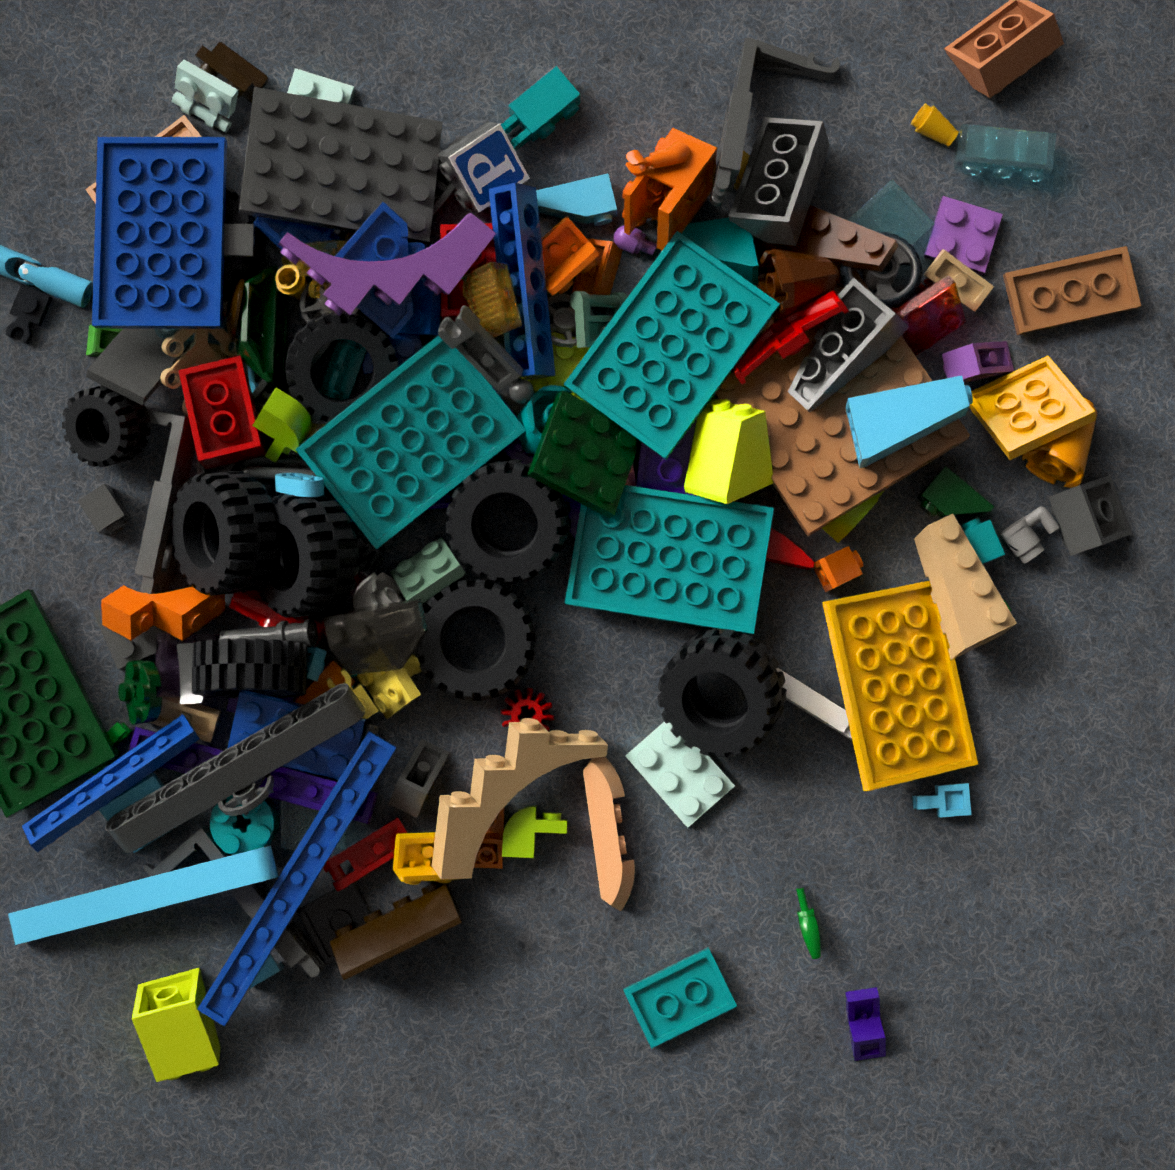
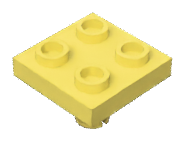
M385 641L357 663L358 680L362 685L366 686L373 697L375 706L384 714L386 719L398 713L421 695L410 678L422 671L419 667L418 658L415 655L411 654L406 659L400 661L389 643Z

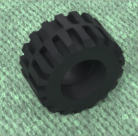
M103 385L78 391L74 394L73 398L68 400L67 405L69 408L63 411L65 421L62 422V429L66 430L67 435H64L65 441H69L71 444L69 449L72 453H78L80 461H88V465L92 467H107L133 459V457L138 456L142 452L141 448L146 447L148 441L145 436L150 435V428L147 427L150 418L149 415H145L144 410L147 409L145 404L141 405ZM103 415L106 417L110 428V436L107 434L104 428Z

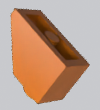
M847 546L816 561L813 569L824 591L827 592L862 575L863 573L860 568L864 567V564L856 550L851 551L850 547Z

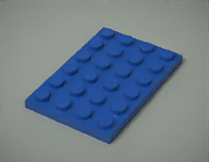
M98 137L92 326L94 328L223 329L224 223L227 171V140L225 137Z

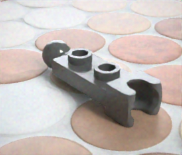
M465 305L461 307L460 314L455 322L449 317L444 318L438 329L440 338L451 349L456 348L497 391L508 386L511 399L521 404L528 402L533 397L534 388L531 382L526 379H518L523 372V368L479 324L481 320L469 307Z

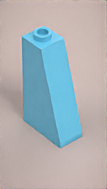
M962 375L848 398L845 409L859 468L867 467L965 416L970 406L969 404L973 402L971 388L969 385H964Z

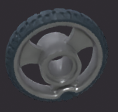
M882 231L881 234L895 239L898 244L897 250L884 268L887 274L846 267L841 263L840 276L845 287L853 278L852 271H864L863 281L867 287L877 291L875 296L891 309L903 305L915 294L922 278V265L918 253L915 252L911 244H908L907 240L899 238L898 235L893 233L890 234V232ZM907 265L910 267L909 283L901 292L897 293L891 285L899 270V266Z

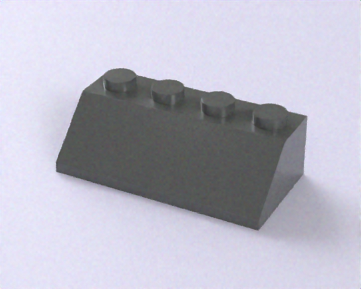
M763 118L729 214L731 222L766 243L797 245L830 146L823 121Z

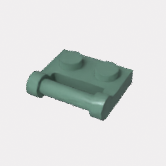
M574 291L571 294L570 305L575 310L577 348H590L613 318V316L591 315L590 307H611L615 315L628 297L624 292H614L611 295L588 294L585 291Z

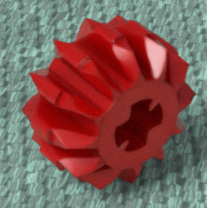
M528 688L527 699H523L520 690L515 691V696L518 699L517 703L509 697L505 699V702L513 708L512 711L501 709L500 714L511 715L510 720L502 723L503 727H508L509 722H521L518 715L523 713L522 707L528 705L529 710L533 707L536 711V715L532 719L538 720L548 731L550 730L547 725L542 723V720L552 721L554 720V715L543 714V710L550 709L553 705L549 702L540 706L539 703L545 697L544 693H539L534 701L532 700L533 689Z

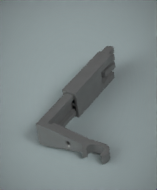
M745 37L739 56L734 88L725 111L710 199L712 205H722L726 192H733L734 184L740 172L753 93L749 92L753 66H755V70L797 74L822 80H831L836 76L840 67L838 57L833 60L831 67L828 68L814 63L815 55L813 52L807 58L765 42Z
M145 409V415H149L150 418L148 423L171 427L160 481L154 480L135 574L143 575L140 592L160 594L168 592L170 581L173 580L177 561L174 556L176 552L175 546L172 545L171 536H173L171 518L174 516L172 508L174 502L178 500L176 496L178 491L189 479L195 444L188 417Z
M210 825L199 829L156 867L149 863L145 864L144 871L148 873L149 877L173 871L200 848L211 861L228 857L232 854L225 853L216 844L210 831ZM126 880V881L123 882V884H124V883H128V882H132V881ZM263 882L235 888L231 894L251 919H253L270 891ZM292 919L275 948L291 968L296 963H299L309 976L316 977L325 969L326 965L322 957L315 950L314 945Z

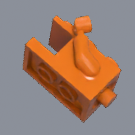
M672 128L665 138H660L655 151L650 153L649 157L644 158L638 150L628 152L626 159L629 162L625 165L637 177L634 181H629L626 184L622 194V198L625 199L622 213L624 233L630 235L635 227L642 226L647 218H650L651 221L658 219L657 249L660 250L665 248L676 231L682 234L712 192L717 147Z

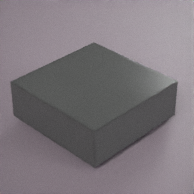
M224 223V258H255L256 227L254 224Z

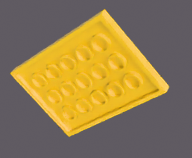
M930 581L822 602L863 791H871L978 765L955 659H950L948 652L950 646L946 634L943 635L939 623L942 620L937 604L933 603L931 597L933 590Z

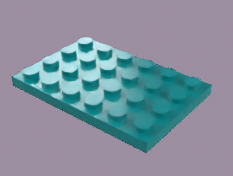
M676 231L563 385L667 460L733 371L734 367L776 313L780 303L686 236Z
M438 335L295 450L316 476L324 478V486L344 508L372 545L378 549L524 433L525 428L482 374L456 348L451 349Z
M625 485L616 513L611 518H607L581 504L565 605L721 630L729 629L754 635L774 508L740 502L724 504L700 496Z

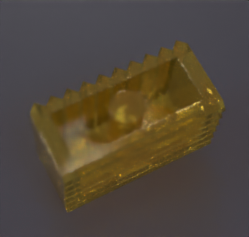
M490 262L464 274L461 278L464 281V297L470 305L469 308L481 320L479 324L492 337L502 335V333H507V331L522 326L507 264Z

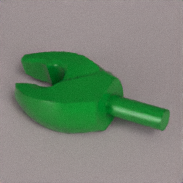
M804 887L798 888L796 891L801 910L797 911L800 930L812 959H818L821 957L820 936L814 909L808 908Z

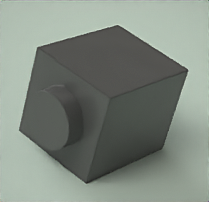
M103 484L78 500L98 533L104 535L109 533L110 536L117 534L126 527L125 522L131 518L109 485Z

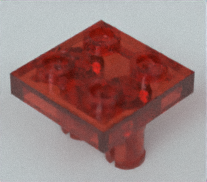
M949 275L936 284L928 278L924 279L923 282L928 288L920 282L915 292L917 294L916 297L899 307L891 308L909 326L903 335L915 356L929 349L936 342L966 323L956 283Z

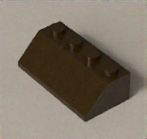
M433 882L421 889L422 895L412 900L410 895H407L393 902L394 909L384 914L381 909H378L363 917L365 923L355 928L350 923L334 931L336 937L330 941L343 980L462 923L463 915L448 884L445 883L440 886L438 882Z

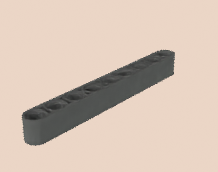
M339 684L119 811L108 820L105 830L125 853L136 851L226 799L233 793L238 792L354 725L364 716L366 709L348 684Z

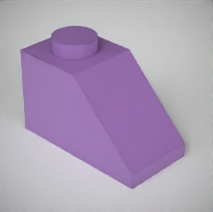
M1007 341L972 343L942 354L943 369L947 378L962 375L964 383L1014 371Z

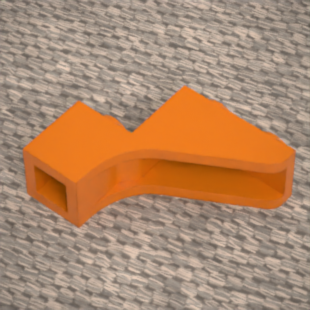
M123 585L101 600L102 625L131 641L143 632H146L153 625L183 641L225 611V594L205 595L194 587L160 594H148L132 590Z

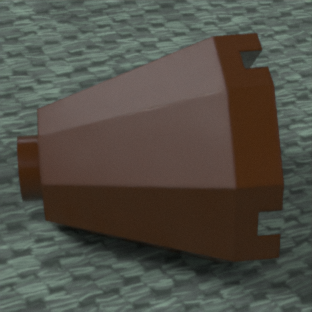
M774 249L765 251L758 262L759 271L764 270V278L759 279V289L780 303L778 310L773 315L775 320L787 318L805 305L833 291L836 283L839 281L836 265L832 264L825 257Z

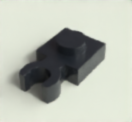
M21 285L9 312L17 317V319L7 327L6 336L13 339L15 332L23 329L24 335L21 342L29 344L33 336L32 324L42 325L53 298Z

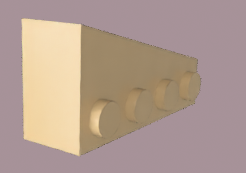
M954 514L927 525L914 538L925 577H929L933 590L931 592L933 603L937 604L942 621L939 623L943 635L946 634L950 646L948 652L951 660L1002 636L1017 624Z

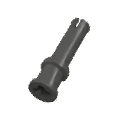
M310 618L301 623L281 621L272 627L222 630L219 640H237L241 638L249 640L275 639L294 641L295 643L300 642L306 644L307 647H315L318 640V630L314 619Z

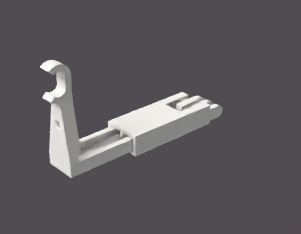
M717 629L719 630V634H722L724 632V630ZM782 671L786 681L782 688L787 690L786 700L852 741L846 710Z

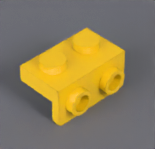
M435 832L396 834L393 870L401 882L417 885L421 881L449 883L452 880H457L440 879L432 868Z

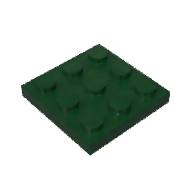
M562 390L556 395L527 475L597 513L611 518L616 513L640 441L595 407Z

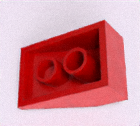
M241 355L178 370L197 458L205 469L266 455L267 450L263 432L252 426L258 417Z

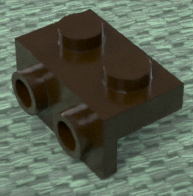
M219 42L212 51L202 45L195 54L201 64L200 69L238 89V99L242 96L252 103L254 87L263 88L269 80L267 75L222 42Z

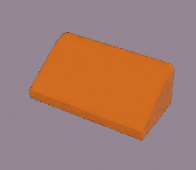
M587 238L600 254L596 257L597 263L586 273L581 271L576 275L572 293L574 291H585L588 294L610 295L623 250L618 248L616 243L612 241Z

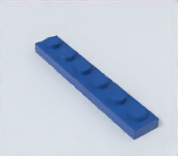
M182 714L22 825L25 835L34 850L39 852L47 845L53 843L64 833L79 825L87 817L109 804L117 796L136 785L137 782L198 741L200 738L185 715Z

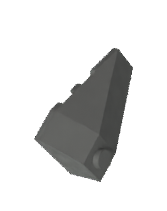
M854 277L838 294L849 312L844 314L841 311L828 318L822 330L818 329L814 337L816 342L809 356L803 359L788 390V393L809 412H812L887 352L909 328L896 313Z

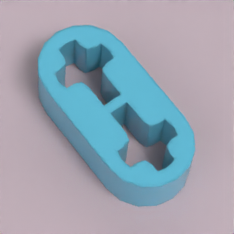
M292 472L275 474V491L299 497L324 495V478Z

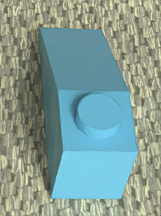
M608 173L536 190L539 213L559 218L568 216L572 221L586 224L594 222L595 226L612 222L613 217H617V206Z

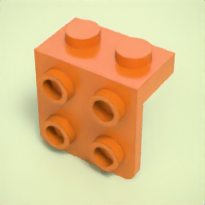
M568 216L541 238L547 291L552 296L557 292L562 294L567 291L574 283L572 279L581 271L583 273L589 271L597 263L596 257L600 254Z

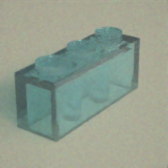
M962 124L958 130L954 169H962L963 174L978 175L981 171L992 172L993 176L997 178H1010L1012 175L1024 176V180L1035 182L1047 178L1053 171L1056 133Z

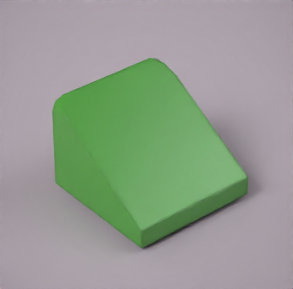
M92 324L89 325L86 355L98 357L122 329L94 328Z

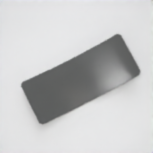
M193 643L177 644L180 671V704H197L203 701V696L192 693Z

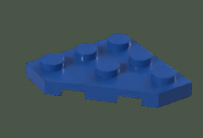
M382 202L335 257L370 262L387 261L409 256L408 225L387 204ZM372 286L356 308L393 339L413 316L411 291L400 305H395L392 302L388 306L374 295L377 289Z

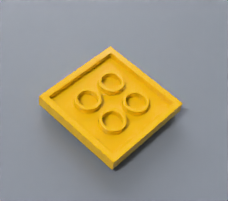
M1049 356L971 391L973 402L969 404V408L1009 460L1096 420L1095 410Z

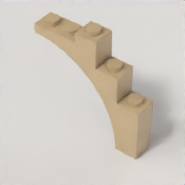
M524 718L521 719V722H509L505 758L499 755H487L486 758L474 759L470 794L455 791L451 795H440L432 859V868L439 878H472L476 856L486 832L499 812L519 791L538 777L559 766L582 759L606 757L608 744L598 733L591 730H580L579 734H568L561 730H551L548 732L536 719Z

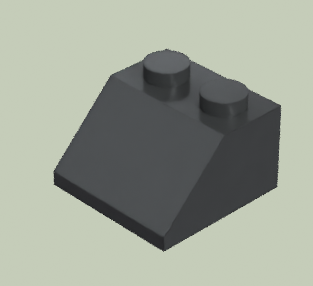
M1111 475L1049 496L1052 514L1058 521L1062 532L1063 544L1068 548L1070 556L1132 534Z

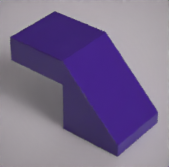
M877 987L845 992L846 1013L854 1061L886 1056V1037L880 1018V997Z

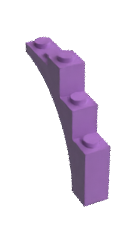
M469 213L446 236L428 248L403 258L370 262L344 259L318 251L288 232L278 244L283 247L280 253L290 262L296 265L300 261L309 268L306 274L320 285H323L324 282L329 284L322 294L327 299L324 305L340 316L343 312L346 315H351L372 286L377 289L374 295L388 306L392 302L395 305H400L421 277L425 279L423 285L438 296L440 292L444 295H449L496 233L475 215Z

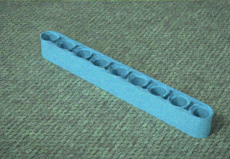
M270 845L9 913L8 916L14 942L17 945L270 880L279 876Z

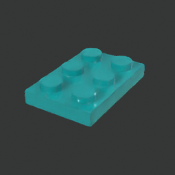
M709 947L623 989L651 1049L737 1007Z

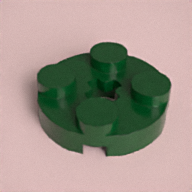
M128 661L124 683H120L118 687L119 699L121 702H126L129 721L133 725L154 722L159 717L161 711L162 697H156V687L161 686V679L156 666L151 661Z

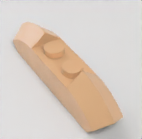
M606 757L592 758L583 769L600 895L601 899L609 905L622 911L631 894L635 875L634 860H621V855L627 854L624 835L618 836L616 823H622L620 804H613V799L625 797L619 775Z

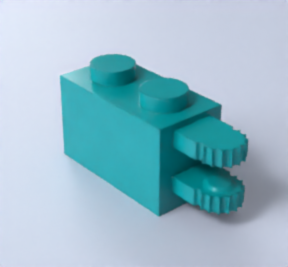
M556 66L510 103L508 107L511 116L501 126L506 135L518 125L523 129V132L511 140L514 150L517 151L530 140L534 142L539 137L545 139L555 130L554 124L563 117L565 120L571 118L580 108L578 106L580 104V93Z

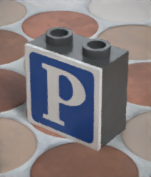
M486 122L438 154L442 163L439 166L442 174L448 181L453 182L457 190L455 192L456 199L463 208L481 212L490 206L489 189L512 183L522 184L530 179L499 123Z

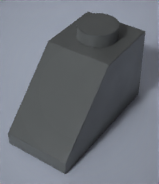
M421 739L397 781L389 804L417 818L450 752Z

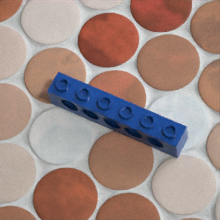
M512 183L489 189L492 226L493 231L496 233L494 245L505 350L523 368V372L518 379L535 380L556 376L536 187Z

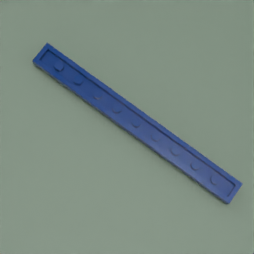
M368 731L197 1010L224 1027L228 1024L395 753L396 746L375 733Z

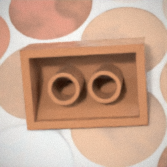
M1009 0L944 48V50L970 85L978 92L991 98L1019 76L1024 75L1042 59L1050 56L1064 42L1054 13L1029 0Z

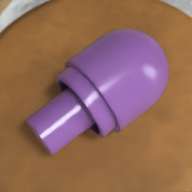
M623 225L614 233V242L617 247L631 254L635 253L638 255L639 251L653 255L657 246L656 243L646 240V234L637 228L628 235L624 233Z

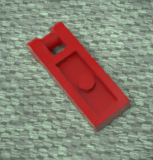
M398 817L329 858L323 869L325 873L329 871L334 880L332 884L337 892L394 858L396 834L407 833ZM346 860L349 861L354 869L348 874H345L340 866Z

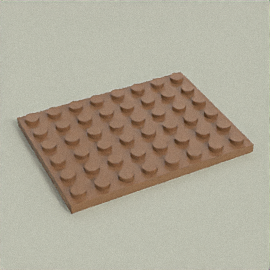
M831 261L832 264L836 265L839 273V281L833 289L838 295L844 289L840 276L841 263ZM856 270L852 271L853 277L869 290ZM764 273L758 276V284H754L757 288H759V279L764 278ZM772 317L759 336L778 320ZM826 320L804 331L810 341L804 345L800 352L783 359L779 352L775 351L744 378L746 383L743 385L732 371L714 395L717 400L728 399L733 404H749L752 408L765 411L773 469L771 477L773 485L807 537L970 437L962 422L957 419L871 465L859 468L845 409L848 398L932 382V379L902 336L887 352L812 412L806 410L788 393V390L803 359L809 356L816 342L814 337L818 329L822 330Z

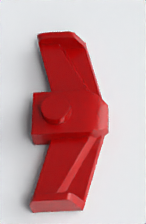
M831 291L800 308L789 317L779 319L756 338L739 363L734 367L733 372L743 385L746 383L744 378L775 351H778L783 359L797 354L810 341L804 331L841 311L847 314L849 310L835 291Z

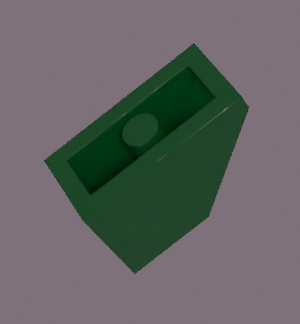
M946 466L940 469L917 497L922 502L920 504L921 509L931 517L938 515L940 518H944L951 514H954L955 517L983 515L994 508L991 503Z

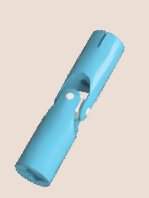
M0 245V275L25 285H35L46 294L82 308L88 304L93 293V282L57 267H40L41 263L36 259ZM24 259L26 262L19 267L20 277H18L14 271V264L17 260Z

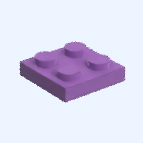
M943 196L924 257L935 260L941 250L944 249L975 273L984 275L1003 214Z

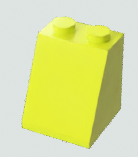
M719 399L711 402V406L704 408L697 418L684 484L685 492L729 504L773 484L771 478L773 469L765 411L752 408L749 404H733L728 399Z
M200 968L138 984L132 1021L156 1082L167 1079L175 1080L182 1075L196 1071L204 1072L219 1065L221 1047L214 1021L197 1010L206 996Z

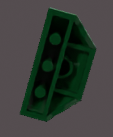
M274 265L244 282L238 320L239 340L236 342V352L238 356L241 355L243 362L273 389L277 387L286 393L285 365L287 359L289 295L283 294L277 289L275 276L279 268Z

